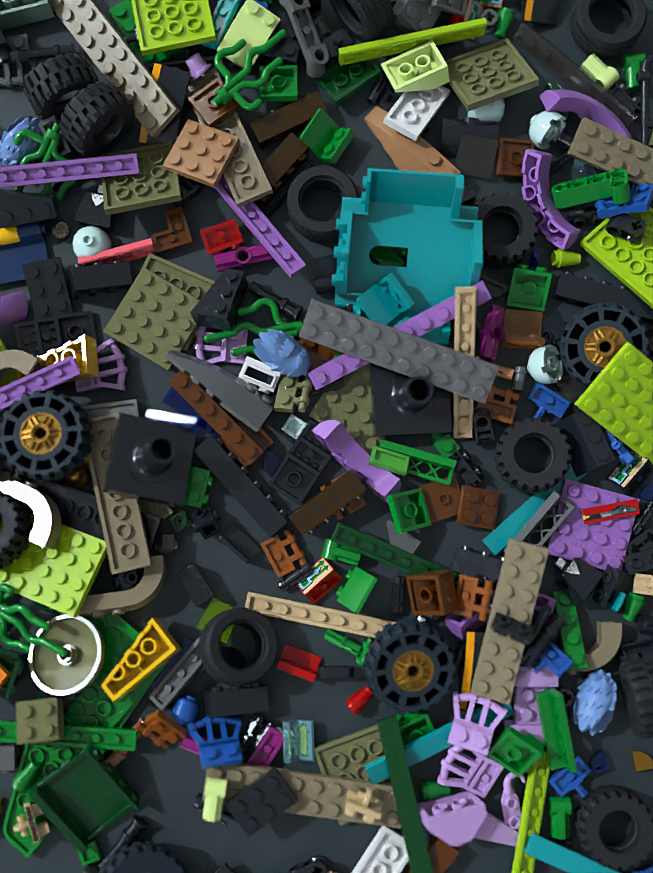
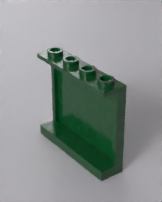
M91 744L33 785L29 796L80 853L87 849L90 839L129 810L134 808L138 811L140 802L139 794L129 788L126 779L123 776H119L114 766L110 762L107 763L101 751L98 748H94Z

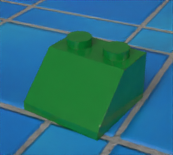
M355 566L354 569H349L345 576L348 579L344 586L340 585L335 595L338 596L337 601L358 614L374 587L377 578Z

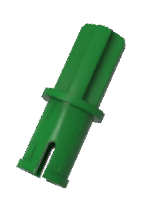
M328 629L324 635V639L338 646L339 650L342 648L355 657L358 656L362 645L348 639L347 635L344 637L331 629Z

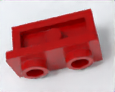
M235 218L200 231L208 255L221 254L223 249L228 247L234 249L241 246V242H244Z

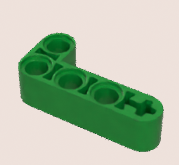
M616 169L559 183L551 188L556 208H566L612 197L615 204H623L631 199L626 169Z

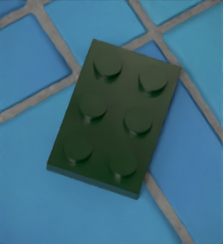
M372 59L346 65H340L338 62L327 69L322 76L316 77L315 80L333 103L338 106L382 76V70Z

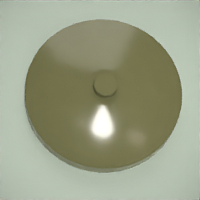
M64 614L49 620L47 623L51 625L50 630L45 631L40 628L35 636L44 637L68 651V655L61 657L42 645L31 644L28 662L32 678L42 690L54 695L69 696L83 691L96 679L103 665L105 646L100 630L92 621L79 615L77 618Z

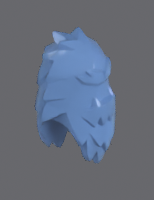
M21 116L14 123H11L6 131H3L2 139L0 140L1 167L20 165L21 160L26 155L38 151L41 144L28 137L23 138L19 146H16L13 141L16 134L24 129L43 136L38 125L40 123L39 118L33 119L32 116H28L23 120Z
M268 329L267 332L259 333L260 339L253 340V344L256 347L254 348L255 354L264 364L271 367V371L280 372V375H287V377L307 375L312 364L309 352L293 336L284 331Z
M598 668L581 681L582 684L577 688L579 692L574 697L575 703L573 707L575 724L579 725V729L582 732L589 728L590 735L592 736L598 731L602 733L612 721L617 700V686L611 678V673H606Z

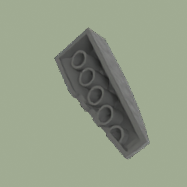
M170 350L165 355L183 373L189 372L191 374L190 378L194 383L204 385L208 395L218 397L222 401L220 405L256 432L274 408L273 400L268 395L259 393L256 386L251 383L247 384L232 373L210 362L174 350Z

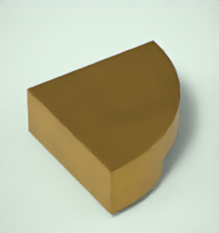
M631 750L636 771L653 769V760L650 756L639 750Z

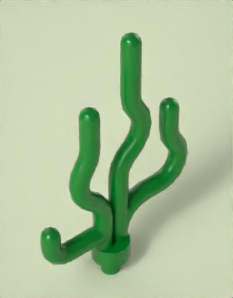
M282 29L265 44L251 48L246 53L244 68L233 78L229 70L222 64V59L225 56L234 55L245 47L246 41L241 39L232 47L223 48L217 52L214 63L217 70L224 76L225 84L215 92L216 97L212 100V103L216 107L221 103L226 105L232 98L247 111H255L262 106V99L248 103L239 92L243 89H259L268 82L270 74L283 63V58L277 57L266 66L259 80H242L251 72L253 57L269 51L287 35V31Z
M56 122L52 128L48 127L44 137L31 130L24 129L19 131L13 142L16 146H19L25 137L41 144L38 151L26 155L21 160L20 165L29 164L43 156L42 163L51 162L52 158L56 161L68 160L58 152V144L62 134L60 133V124ZM77 180L63 181L56 193V199L61 201L66 190L75 184ZM51 182L43 183V189L39 193L49 194ZM25 185L16 186L15 190L23 192Z
M261 298L250 306L237 309V314L239 316L251 314L260 307L267 305L271 308L272 316L277 326L260 328L251 322H241L236 324L232 331L205 335L204 341L208 343L231 338L244 329L251 330L257 335L260 332H267L268 329L284 331L293 337H298L303 324L301 320L291 323L284 322L280 317L277 304L270 298ZM252 345L231 350L230 354L232 356L248 353L255 354L254 348L256 347Z
M0 584V638L3 643L10 648H18L29 654V644L20 640H12L8 636L7 628L8 622H10L19 629L21 635L29 643L42 645L61 657H66L68 655L66 649L44 637L33 636L25 623L13 615V613L20 612L29 622L45 631L51 628L49 623L35 616L25 605L14 604L8 606L3 603L4 592L13 594L15 589L9 584Z

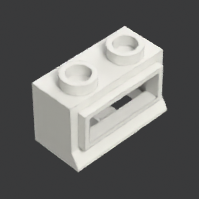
M247 356L238 378L247 384L251 383L258 387L259 392L269 395V393L275 394L281 375L280 372L271 371V367L263 362ZM251 367L273 376L274 379L271 385L245 375L247 368Z

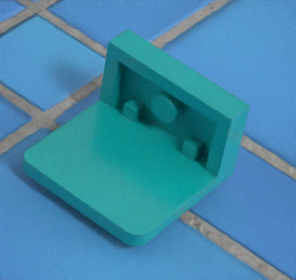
M392 272L357 298V303L368 318L387 325L400 313L415 304L410 294L406 292L399 279Z

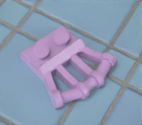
M198 327L194 335L196 343L193 344L197 358L205 360L203 351L220 352L221 355L219 357L205 361L212 364L220 362L244 364L246 354L232 356L230 352L232 349L247 346L248 329L242 330L234 337L222 339V346L220 347L203 345L204 336L213 333L205 332L207 327Z
M114 338L108 339L97 347V355L107 348H110L114 355L97 360L98 365L116 361L117 368L100 372L98 366L99 377L75 381L78 393L101 388L125 391L126 386L124 384L126 373L128 372L124 364L125 354H122ZM118 374L117 384L106 383L101 380L103 377Z
M452 692L454 721L447 743L487 756L493 731L508 712V709L502 708L492 699L473 693ZM460 701H470L465 720L460 718ZM475 702L483 705L479 724L470 722ZM488 708H491L498 716L488 728L484 726Z
M451 746L448 750L449 754L441 761V773L438 776L437 782L444 786L462 787L485 798L504 767L489 756L473 752L477 756L475 760L461 753L463 748ZM456 758L470 765L471 768L468 771L454 764V759ZM449 770L464 777V779L448 777Z

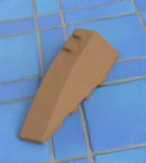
M376 106L364 118L375 137L383 145L385 152L389 154L394 165L399 170L461 174L454 165L421 136L414 141L385 125L383 121L388 112L379 108V106Z

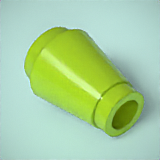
M557 249V251H553L551 254V264L556 266V268L579 265L581 261L579 253Z

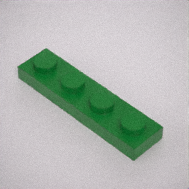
M553 591L551 594L552 598L556 600L555 613L562 616L567 622V625L559 631L562 651L574 662L573 666L567 671L587 669L588 666L576 606L563 591Z

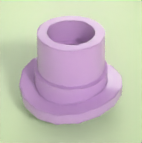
M199 53L192 55L185 61L192 74L191 80H195L200 75L202 77L205 76L204 72L212 66L211 63L207 64Z

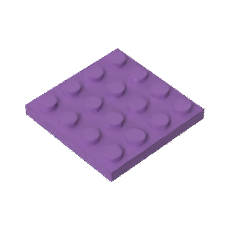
M564 479L560 495L572 504L575 509L548 539L546 548H549L548 555L570 561L578 557L596 568L605 570L609 564L616 570H622L623 556L626 555L636 515L584 524L582 509L637 498ZM560 501L556 507V515L564 514L569 507Z

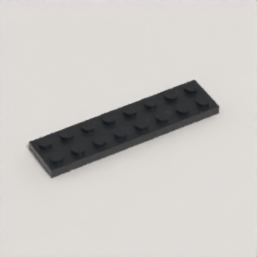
M18 473L17 477L22 478V483L25 484L28 481L37 485V490L46 493L54 500L60 511L62 525L105 541L95 495L54 481L36 480ZM14 498L27 508V512L30 513V515L34 514V511L30 505ZM141 511L151 555L163 518Z

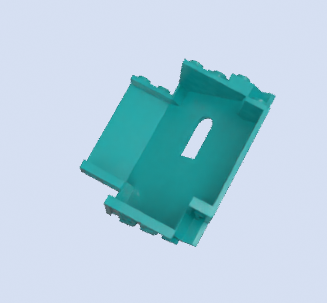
M368 168L367 176H363L362 188L366 189V192L362 191V198L342 197L341 216L336 218V230H339L338 246H334V258H337L336 274H332V286H335L334 307L348 308L345 305L352 304L354 314L368 318L357 303V298L392 272L415 303L387 324V326L395 327L454 296L455 287L473 286L479 282L483 264L482 220H477L478 207L461 206L464 191V175ZM375 246L408 248L407 266L375 265L369 259L370 250ZM450 321L419 337L437 344L448 345Z

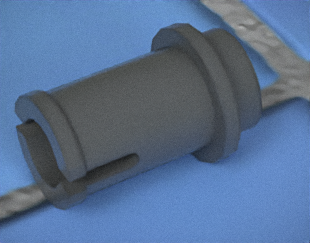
M516 366L512 389L524 391L526 374H528L527 368Z

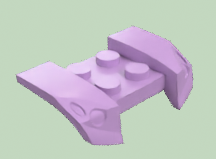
M519 667L514 685L513 720H502L504 730L511 726L521 734L525 735L528 732L544 743L535 692L558 687L559 678L550 669L544 667L538 674H535V671L533 672L531 668Z

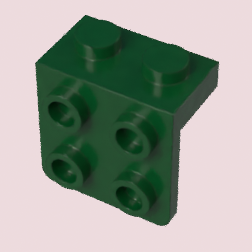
M0 648V663L12 674L0 689L6 692L4 699L8 700L9 696L15 693L18 684L16 675H21L25 660L21 659L22 653Z

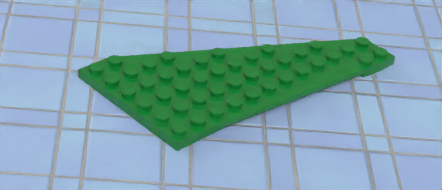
M90 589L87 596L97 594L92 589ZM109 613L101 618L82 616L92 621L100 630L104 640L105 655L102 668L96 679L82 691L80 696L69 700L70 711L63 712L64 724L122 728L156 677L171 659L166 661L121 700L113 702L101 685L115 666L119 664L125 656L124 654L131 648L141 632L121 615ZM41 688L37 700L46 699L42 694ZM25 744L17 775L30 761L39 765L41 768L34 779L33 786L83 748ZM99 749L102 755L106 751V749ZM13 788L3 831L5 838L28 858L44 840L46 835L40 837L39 842L33 843L30 827L27 828L28 835L22 837L21 831H14L13 826L18 824L17 816L23 815L24 821H27L24 804L30 802L31 805L34 802L29 798L31 788L25 794ZM45 814L34 818L35 825L47 820L49 831L54 825Z

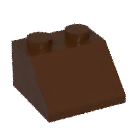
M434 570L406 576L413 615H446L458 609L452 570Z

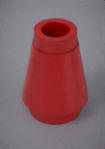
M365 686L349 697L345 705L354 715L361 714L374 694Z

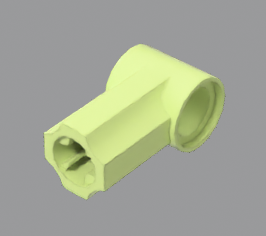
M591 54L581 65L594 79L596 88L601 92L605 93L620 78L616 69L607 67L595 54Z
M207 777L203 819L210 822L220 821L228 780Z

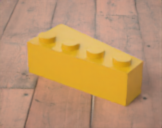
M85 334L80 336L79 339L73 342L69 341L64 346L56 350H49L47 354L39 357L46 361L43 366L45 368L65 358L74 356L82 374L66 382L99 377L96 339ZM17 370V380L27 376Z
M151 618L146 628L139 634L137 640L124 654L125 656L115 666L101 686L113 702L121 700L180 651L181 647L158 618Z

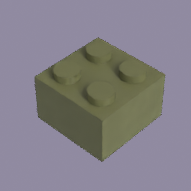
M55 697L16 702L17 744L65 739L63 698Z

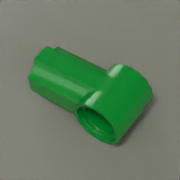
M625 53L623 55L622 69L626 73V85L630 92L641 90V83H636V73L641 71L642 62L645 59L644 53Z
M328 538L325 540L321 554L323 558L333 561L339 560L357 566L361 553L333 542Z
M548 797L552 838H570L569 815L572 812L570 797Z

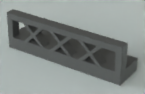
M554 491L514 539L523 542L528 540V543L531 544L530 536L533 533L541 532V541L539 544L534 545L542 547L575 507ZM560 501L569 507L564 514L556 515L555 507ZM546 518H553L554 526L551 529L543 530V521Z
M199 638L148 697L161 711H170L176 699L183 696L205 670L199 658Z

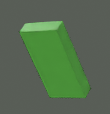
M374 445L368 465L405 476L410 457Z

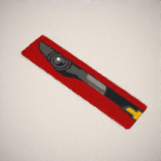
M637 499L582 509L584 524L640 514Z

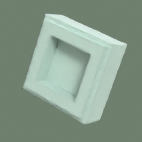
M291 414L281 430L297 440L307 423Z

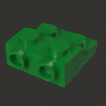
M297 65L277 67L270 74L268 82L260 88V99L263 102L298 101ZM260 66V78L266 66Z
M518 263L517 267L512 266L506 305L544 311L552 273L547 272L548 268L536 266V270L528 269L529 265Z
M193 466L190 467L184 501L185 505L202 508L208 504L210 494H207L208 487H212L214 481L212 471Z
M421 488L387 496L397 534L432 525Z
M418 709L417 712L409 713L408 711V713L402 716L396 715L403 746L434 731L425 710Z
M509 726L489 747L487 756L517 777H520L524 772H529L536 760H541L544 755V743L528 732L523 735Z

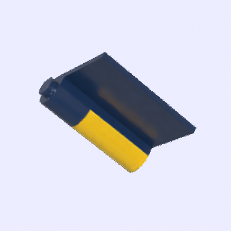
M36 221L0 229V285L25 281L23 264L49 259L45 237L47 233L45 222Z

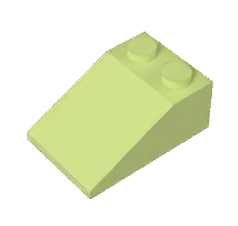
M246 0L217 48V52L223 48L232 47L239 40L244 39L246 41L245 47L234 55L225 56L243 69L246 53L255 46L265 44L281 19L254 0ZM257 54L253 57L252 67L257 61L260 54Z
M433 40L381 64L395 92L433 90L450 82L448 65Z

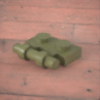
M281 375L274 404L276 412L294 413L295 406H299L298 411L306 412V407L310 403L309 393L313 389V383L309 375L305 376L303 382H301L300 376L287 377V375ZM302 390L301 396L297 397L298 391Z

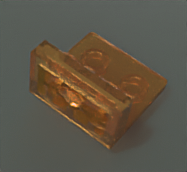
M505 309L503 320L505 337L502 340V347L524 349L543 347L545 338H540L543 313L539 311Z

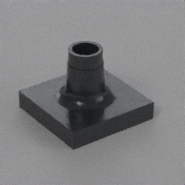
M371 362L369 363L373 437L448 434L452 432L450 391L432 385L431 381L424 376L409 377ZM410 384L420 388L423 394L422 401H417L410 396Z
M120 413L117 418L103 492L178 508L182 507L185 501L197 430ZM151 448L157 450L162 455L163 460L155 458Z

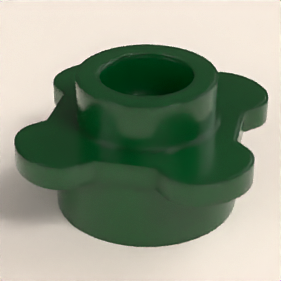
M180 510L178 514L169 517L175 532H181L183 528L191 526L192 522L187 518L185 510Z

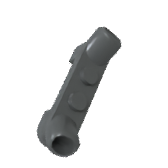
M280 0L281 6L287 10L305 57L307 74L312 78L322 76L325 73V63L329 59V53L325 43L321 44L308 10L311 6L309 0Z

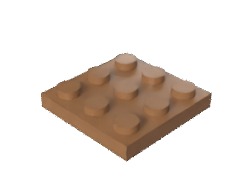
M188 119L167 156L163 167L165 170L215 188L240 142L239 137Z

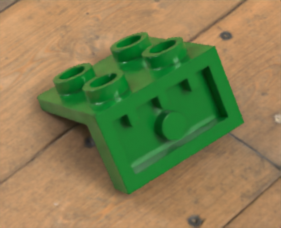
M319 108L301 134L300 140L322 162L335 164L356 133L351 128H340L322 108Z

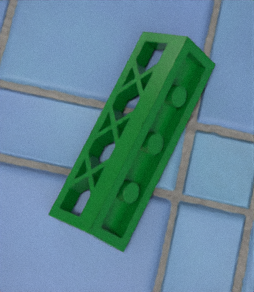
M381 440V448L410 457L413 466L408 468L407 474L450 486L456 460ZM423 463L428 464L431 471L426 474L420 473L417 466ZM440 469L449 470L447 480L440 479L436 471Z
M554 687L535 692L549 768L556 770L565 767L570 773L577 772L563 695Z

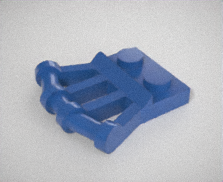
M635 183L630 186L631 199L623 204H615L612 197L597 200L595 207L597 208L598 217L604 219L622 213L648 211L653 199V184L642 183L635 186Z
M206 715L205 718L195 723L187 724L188 732L199 748L202 770L242 763L239 735L243 722L242 715L237 717L228 715L211 718ZM225 723L236 725L233 737H227ZM220 724L222 739H213L211 725ZM206 726L208 741H203L197 730Z

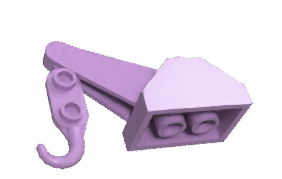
M510 772L504 779V790L501 798L504 822L486 812L485 804L470 791L417 803L420 820L431 833L451 846H462L465 842L477 838L516 847L521 810L519 798L512 789L511 781L517 776ZM522 774L519 778L522 780L523 783H525L526 780L524 775Z

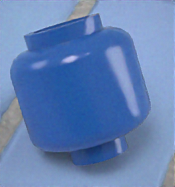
M186 694L183 697H178L171 710L172 716L175 717L174 720L185 726L186 722L193 723L200 710V706L197 704L198 700Z

